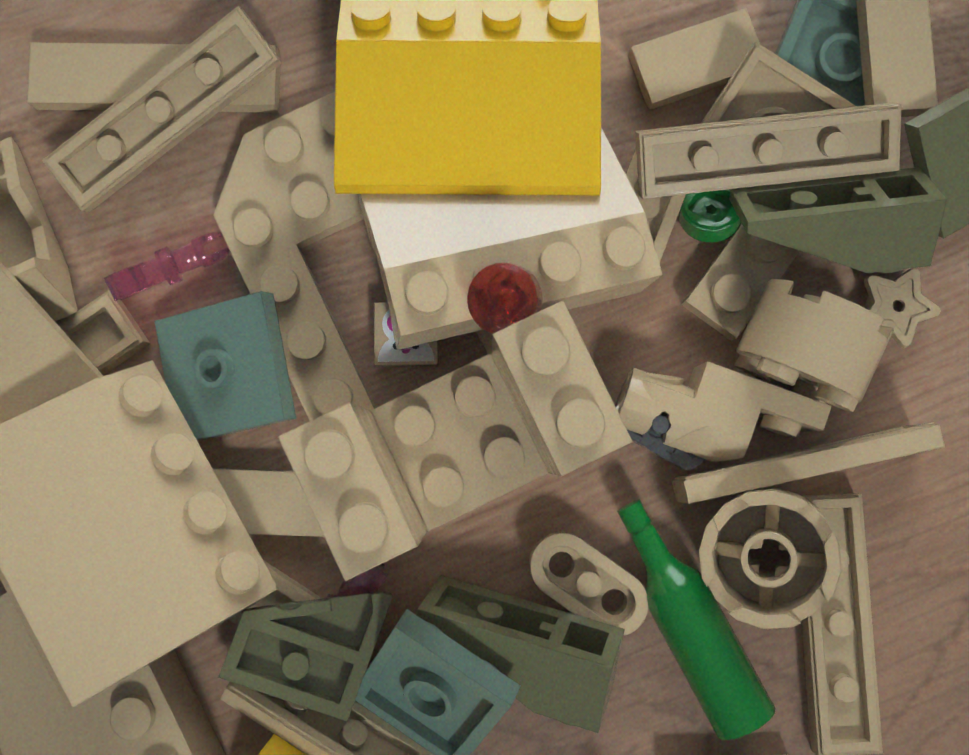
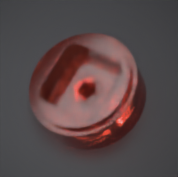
M495 263L483 268L473 278L467 295L468 309L473 320L479 327L491 334L541 311L543 302L542 290L536 277L526 268L511 263Z

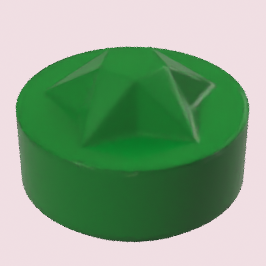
M730 189L685 195L679 211V221L683 230L690 237L702 242H719L729 238L738 230L741 221L729 200Z

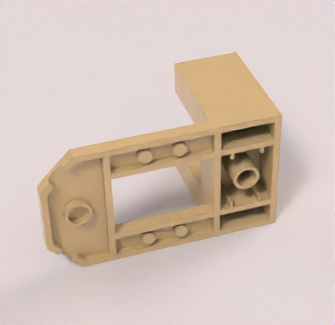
M335 92L243 135L213 216L249 293L253 294L263 291L273 293L288 376L309 419V422L278 436L341 574L344 580L347 581L417 547L427 532L548 473L564 476L633 441L563 300L518 322L476 331L485 349L486 356L377 408L375 407L301 251L302 248L364 219L358 194H335Z

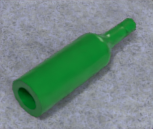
M640 499L620 508L617 512L628 533L631 534L630 536L645 565L647 576L645 590L649 606L648 610L717 737L721 740L737 739L761 728L773 717L776 708L709 586H706L702 574L698 570L680 562L669 552L656 528L651 524V519Z

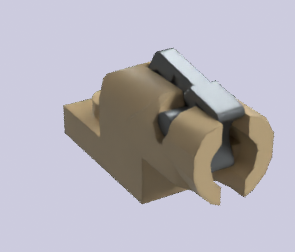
M705 362L694 367L688 386L683 385L685 378L648 373L633 367V370L630 369L615 405L634 443L686 471L693 470L704 460L718 462L743 458L752 438L758 417L763 418L760 424L761 428L784 437L798 439L800 431H824L832 407L826 403L711 362Z

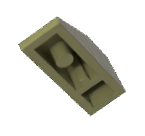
M920 167L899 169V171L736 188L730 189L729 197L747 234L865 273H894L901 269L931 266L947 203V198Z
M440 575L418 607V617L435 625L452 640L482 660L493 664L501 673L521 685L516 699L532 712L558 720L566 725L577 726L599 733L612 692L625 629Z

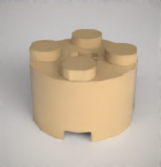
M773 278L768 280L737 347L736 352L739 356L734 366L767 381L773 378L792 385L790 388L792 392L826 404L828 403L849 412H854L857 403H861L894 329L881 325L884 320L881 316L832 293L823 291L821 297L806 294L801 298L790 295L795 285L793 281Z
M776 487L745 491L727 500L706 525L699 549L702 579L706 586H709L715 599L729 610V614L736 620L761 629L792 628L801 624L802 620L816 614L825 602H829L835 595L842 571L839 541L822 512L800 494ZM764 539L779 541V550H788L789 552L788 560H777L775 570L760 568L761 558L751 557L750 549L761 548Z

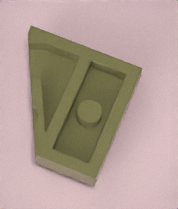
M375 591L246 608L218 678L348 721L393 595L386 591Z

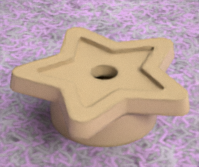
M910 268L893 281L876 275H868L864 279L869 295L865 308L884 319L881 325L894 329L891 336L901 348L911 345L917 323L934 318L941 312L939 306L921 294L920 271L918 269ZM896 300L902 303L903 308L900 312L893 309V302Z

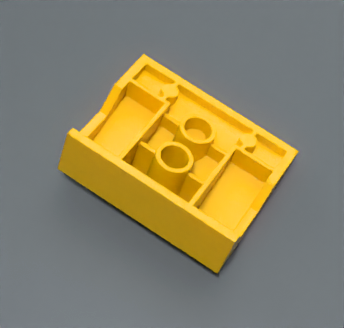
M341 0L336 38L335 194L600 196L601 37L598 0Z

